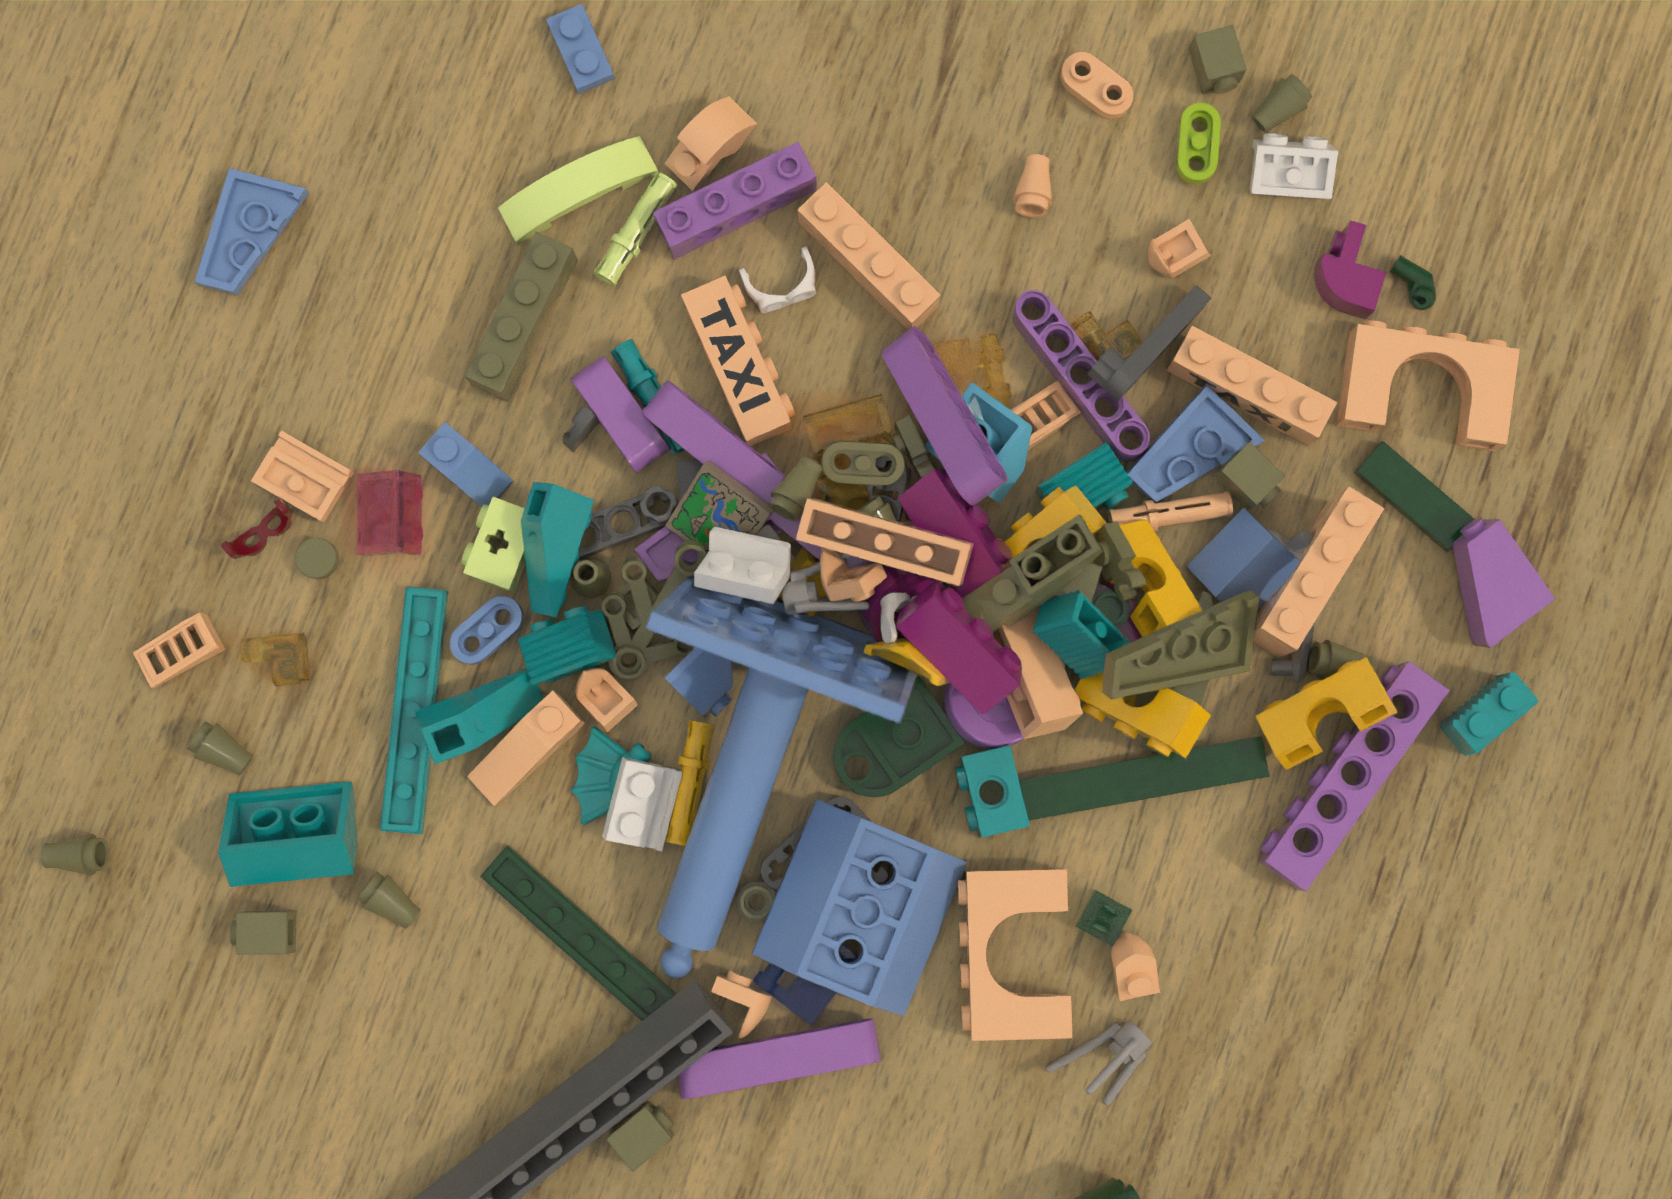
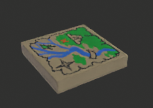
M708 460L702 465L665 526L685 541L694 540L701 543L708 553L709 533L713 527L757 536L770 518L773 510L767 502Z

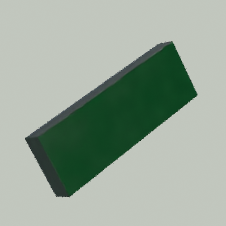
M1384 441L1377 445L1354 472V474L1446 552L1450 551L1453 548L1452 543L1462 536L1461 529L1469 522L1475 520Z

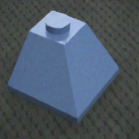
M695 647L665 679L704 718L710 712L716 717L733 700L729 694L734 690V661Z

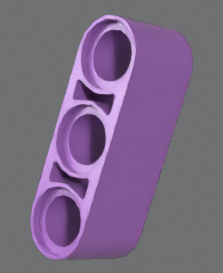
M604 356L570 378L636 473L669 451L660 434L650 420L643 415V410Z

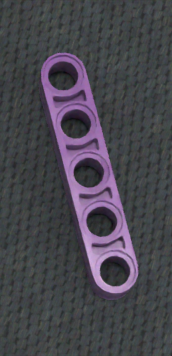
M1029 290L1022 293L1013 311V322L1017 330L1055 380L1060 382L1102 442L1109 444L1110 449L1118 460L1129 462L1137 459L1148 447L1150 441V432L1147 426L1124 396L1117 401L1092 378L1091 382L1086 385L1076 384L1070 376L1071 370L1082 368L1089 372L1096 364V359L1048 296L1038 290ZM1033 304L1040 308L1042 317L1038 320H1029L1023 316L1021 309L1026 305ZM1051 336H1058L1065 341L1067 349L1059 353L1053 352L1047 347L1046 339ZM1099 400L1109 401L1115 408V414L1111 417L1100 416L1095 410V402ZM1120 433H1134L1139 440V447L1134 450L1124 448L1119 441Z
M912 326L882 351V357L956 490L964 500L975 506L1008 480L1006 472L933 344L919 328Z
M874 1019L856 1020L715 1047L677 1076L681 1099L696 1098L881 1061Z

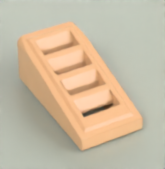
M1058 380L1011 410L1019 417L1023 416L1032 425V429L1035 432L1031 434L1028 451L1081 414L1079 408ZM1049 397L1063 414L1060 417H1057L1046 402ZM1035 407L1039 409L1049 424L1044 425L1033 410Z
M199 612L134 651L133 654L150 687L154 689L226 649L209 616ZM195 630L204 645L199 649L190 634ZM183 638L190 652V655L184 657L177 643V640ZM167 645H169L177 660V663L174 665L170 664L163 650ZM154 652L164 669L159 674H157L148 657Z

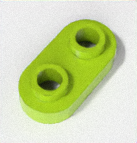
M1199 102L1190 105L1185 109L1179 121L1176 171L1183 181L1192 185H1200L1207 182L1213 176L1218 165L1221 118L1218 111L1207 103ZM1201 122L1205 126V131H1195L1192 123ZM1191 160L1199 161L1202 169L1199 171L1192 170L1189 162Z

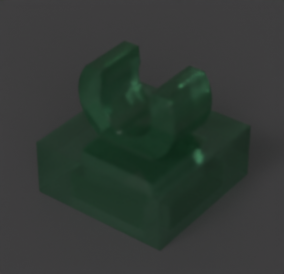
M1094 890L1075 927L1113 946L1132 909Z

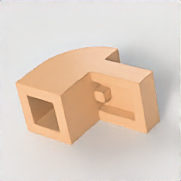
M729 96L717 100L699 112L677 137L680 142L665 162V165L692 191L699 189L722 158L738 151L757 123Z

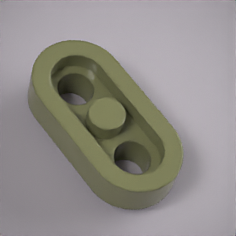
M836 441L830 444L822 455L824 473L829 479L837 483L890 485L901 477L905 466L904 458L899 449L889 443ZM839 454H846L850 458V464L846 468H838L834 463L835 457ZM880 456L889 457L891 459L890 468L885 471L877 469L875 466L877 458Z

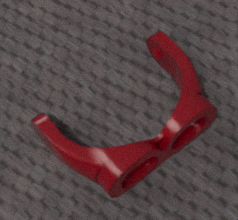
M280 498L274 501L276 507L263 518L257 527L249 529L232 542L224 541L221 544L223 550L231 558L237 559L257 555L265 548L268 536H280L290 528L292 524V511ZM276 516H279L281 519L280 525L276 529L270 530L268 528L269 522ZM254 534H259V542L253 547H247L246 540Z

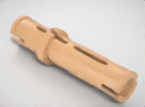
M1224 491L1223 493L1188 497L1160 503L1146 500L1140 506L1115 510L1109 509L1107 517L1108 523L1118 522V524L1147 519L1154 532H1157L1158 527L1220 517H1232L1233 503L1229 491Z

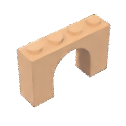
M1373 320L1363 321L1362 324H1357L1349 332L1336 422L1337 427L1375 433L1379 431L1386 423L1390 387L1396 370L1404 363L1424 360L1445 368L1458 384L1461 394V408L1456 445L1497 451L1507 445L1520 349L1507 347V342L1496 339H1486L1482 343L1467 341V336L1458 333H1444L1442 337L1426 335L1427 330L1419 327H1404L1402 331L1387 329L1386 323Z
M1349 486L1326 502L1309 530L1314 537L1304 556L1280 591L1272 599L1266 601L1257 614L1254 643L1277 658L1298 650L1385 508Z
M1067 869L964 871L965 880H957L958 905H966V922H959L958 924L959 947H967V963L960 964L961 989H968V1005L961 1006L962 1031H969L971 1041L1073 1038L1071 996L1068 993L1018 994L1008 991L994 980L986 961V948L989 937L996 926L1004 919L1025 912L1068 911Z

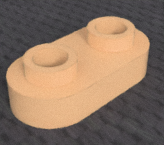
M1077 52L1065 60L1060 77L1062 85L1069 93L1106 119H1118L1128 112L1133 101V90L1124 78L1090 53ZM1083 66L1088 69L1089 74L1079 76L1075 72V68ZM1109 90H1115L1120 94V99L1111 100L1106 93Z

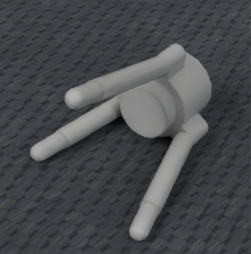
M841 552L838 553L844 560L851 556ZM820 561L807 568L790 571L791 581H787L782 589L787 615L809 611L867 610L869 608L868 602H852L851 598L832 602L829 601L828 597L818 598L815 581L807 582L806 578L820 572Z
M1130 1020L1122 1027L1115 1022L1104 1033L1047 1065L1046 1070L1051 1073L1112 1039L1113 1042L1108 1048L1115 1057L1085 1089L1086 1094H1093L1122 1063L1126 1066L1103 1100L1105 1105H1110L1137 1065L1147 1057L1144 1052L1152 1046V1043Z

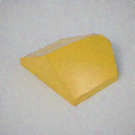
M906 637L897 638L894 643L880 641L865 646L863 653L869 656H880L929 678L930 683L936 686L949 683L939 670Z

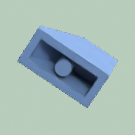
M446 422L441 425L418 452L481 507L484 504L489 505L492 497L499 499L514 482Z

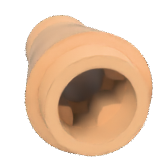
M1032 154L1026 157L1025 167L1013 196V202L1016 204L1015 210L1022 216L1030 218L1043 217L1047 214L1048 208L1052 206L1049 173L1050 159L1044 155Z

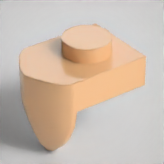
M1190 219L1156 239H1152L1148 245L1149 265L1156 272L1168 278L1178 276L1211 256Z
M824 547L821 550L820 578L826 595L831 602L851 598L852 602L865 600L875 593L874 588L887 577L880 563L848 568L844 559L837 552Z
M603 668L583 670L576 682L575 694L577 700L606 732H609L638 706L635 699Z
M1123 931L1113 943L1111 950L1115 988L1119 1001L1160 993L1157 964L1151 947L1139 936Z
M729 970L727 976L719 974L716 977L711 992L750 1007L738 1037L743 1039L761 1021L772 996L751 987V978Z

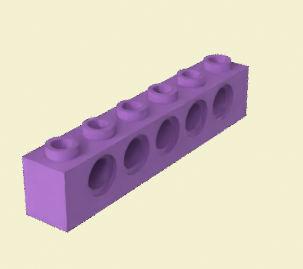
M1410 661L1401 663L1397 667L1392 664L1380 678L1390 699L1396 696L1404 702L1406 707L1404 716L1398 719L1391 715L1361 732L1356 725L1350 733L1344 730L1331 747L1335 754L1326 766L1322 763L1319 764L1310 775L1307 783L1311 787L1303 799L1297 796L1285 810L1283 816L1287 821L1280 831L1272 830L1259 848L1263 854L1258 862L1298 891H1307L1450 691ZM1370 729L1376 730L1382 738L1381 748L1377 752L1371 751L1365 743V736ZM1347 762L1354 764L1358 769L1359 776L1353 785L1345 783L1341 776L1342 767ZM1324 795L1329 796L1335 804L1333 815L1327 819L1322 817L1317 809V803ZM1301 828L1308 831L1311 836V845L1304 852L1297 850L1293 843L1294 834Z

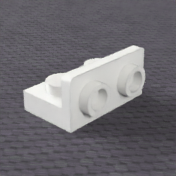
M1266 133L1263 140L1253 139L1254 158L1249 189L1251 194L1332 199L1338 150L1333 145L1328 144L1327 138L1305 136L1303 142H1290L1286 135Z
M713 527L709 533V552L694 572V587L774 604L790 578L791 545L784 541Z

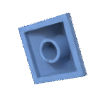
M1243 507L1197 554L1187 567L1219 601L1223 602L1240 593L1251 590L1259 595V609L1289 579L1300 560Z

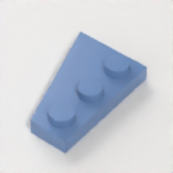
M229 168L195 283L202 287L238 296L308 196V190L303 187Z
M1206 385L1197 392L1126 472L1132 479L1133 485L1147 499L1157 502L1195 481L1198 477L1212 469L1225 464L1248 442L1257 446L1265 440Z

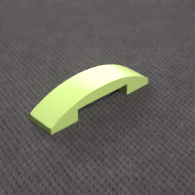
M637 136L609 145L566 164L527 186L500 205L498 209L516 244L534 236L535 232L540 233L552 227L551 221L620 186L625 190L655 175L658 170L641 137Z

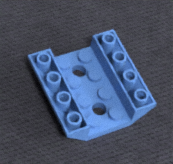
M815 799L752 954L796 976L872 1007L905 1016L957 889V880L961 879L967 862ZM883 860L890 862L893 867L892 878L884 884L875 883L871 876L874 864ZM848 939L857 940L861 946L859 957L852 962H844L839 957V947Z

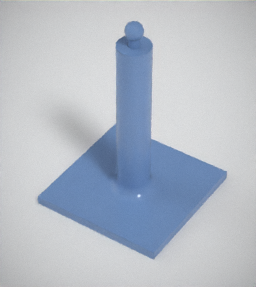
M689 576L651 612L646 629L748 666L749 669L657 924L659 933L673 942L672 946L665 950L661 956V967L667 976L677 979L686 976L691 971L693 966L692 950L708 951L716 947L808 691H815L900 723L917 676L916 672L880 656H869L863 653L866 645L876 643L871 634L817 614L808 616L803 612L787 615L784 602L777 599L774 604L694 587V576Z

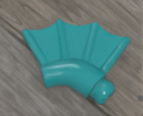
M595 726L591 727L586 747L579 754L575 755L578 766V778L574 787L571 788V792L576 795L581 805V824H588L608 813L622 757L649 762L652 755L650 751L644 749L645 746L636 743L630 751L624 750Z

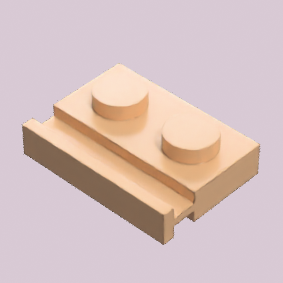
M281 431L274 447L270 448L251 481L324 523L344 491L346 482L349 477H352L354 472Z

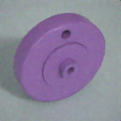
M950 682L946 684L944 704L948 719L957 733L965 740L985 749H996L1008 745L1011 747L1023 740L1007 697L982 715Z

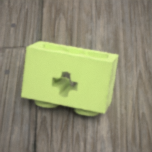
M492 497L489 505L484 504L476 521V527L480 528L475 543H468L461 561V565L465 566L463 571L465 575L515 594L526 566L521 518L525 508ZM504 534V539L509 545L507 549L500 548L496 554V549L491 546L494 539L501 540Z

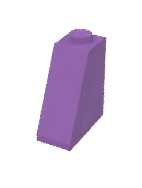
M1480 517L1469 522L1461 529L1462 536L1454 541L1452 546L1470 639L1475 646L1491 648L1555 600V598L1501 520L1482 519Z

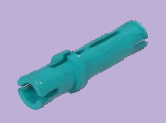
M629 339L616 346L610 353L624 372L628 380L627 387L630 392H635L644 407H646L659 391L661 385L656 379L658 374L655 369L649 368L633 339ZM657 427L673 455L685 451L683 447Z

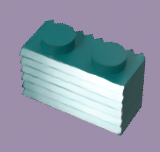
M1105 442L1039 484L1035 491L1042 501L1058 487L1065 492L1076 485L1095 509L1105 504L1109 510L1129 497L1125 490L1133 482L1114 452L1110 449L1109 444Z
M1078 589L1074 593L1071 591L1068 595L1064 593L1061 597L1059 595L1055 599L1052 597L1042 604L1033 627L1034 634H1037L1044 644H1048L1049 649H1053L1055 654H1059V658L1070 669L1073 668L1074 673H1078L1080 679L1104 673L1106 654L1130 643Z
M587 606L577 607L564 612L565 620L555 624L553 619H549L530 626L531 633L520 637L518 643L521 645L522 658L526 661L527 674L530 676V682L533 685L556 682L617 658L602 611L588 612Z
M1509 672L1497 675L1495 680L1489 681V685L1483 686V690L1477 691V695L1471 696V700L1465 701L1464 706H1459V710L1454 711L1452 716L1446 717V721L1440 722V729L1464 756L1478 754L1539 701L1516 673Z

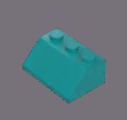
M352 781L229 794L218 849L229 886L235 887L354 874L358 842Z

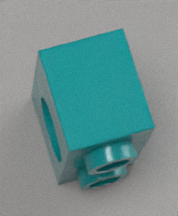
M1010 745L960 758L961 766L955 767V773L960 791L968 790L971 806L965 807V814L970 832L977 830L979 838L1030 826ZM985 781H994L1001 788V799L994 805L986 804L980 798L979 790Z

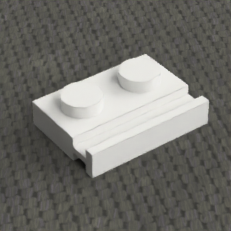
M622 757L602 837L607 841L662 851L683 772L676 768L663 767L658 764Z

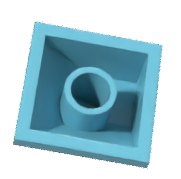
M971 382L962 394V397L1008 478L1004 484L988 495L1000 504L1024 472L1032 425ZM928 441L925 445L926 450L938 458L931 443Z

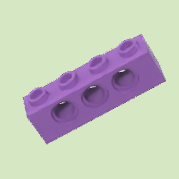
M796 142L654 211L653 214L656 224L675 260L817 191L816 175L799 142Z

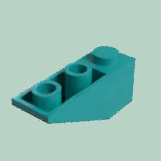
M533 482L521 518L531 612L557 617L559 609L566 600V586L571 571L579 559L578 549L583 533L591 522V509L594 500L551 483Z
M528 668L415 711L420 729L435 765L476 749L521 720L544 699L539 685H533L530 682V676L527 674Z

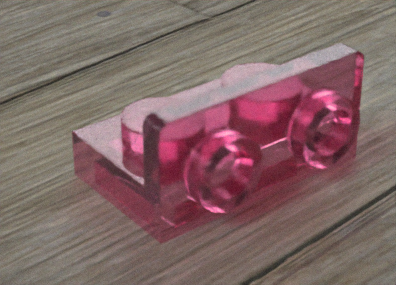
M400 470L357 474V555L421 554L423 539V488L420 475Z

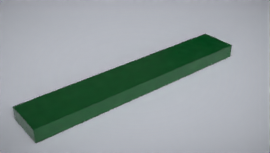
M1262 736L1194 748L1190 750L1186 759L1172 752L1169 757L1162 754L1019 780L1028 819L1035 820L1270 777Z
M510 845L503 849L480 876L641 1021L676 995L669 986Z

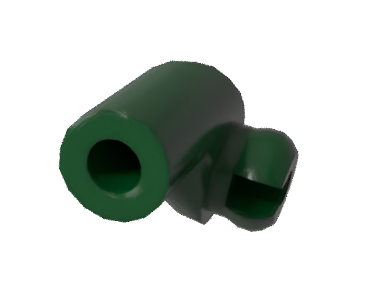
M1400 255L1393 264L1390 273L1407 283L1409 300L1415 309L1426 310L1431 308L1436 300L1432 274Z

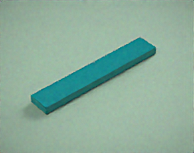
M406 587L380 831L423 834L431 754L420 729L415 711L437 703L448 602L447 590Z

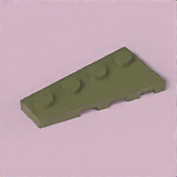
M1247 590L1107 653L1105 656L1102 693L1110 699H1116L1250 672L1259 595L1251 590Z

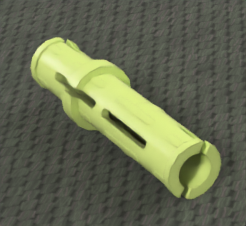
M655 173L654 178L631 212L623 228H621L618 234L614 233L610 239L611 246L593 272L597 278L615 287L631 259L637 258L641 251L639 246L655 223L653 212L664 207L678 187L671 178L662 173Z

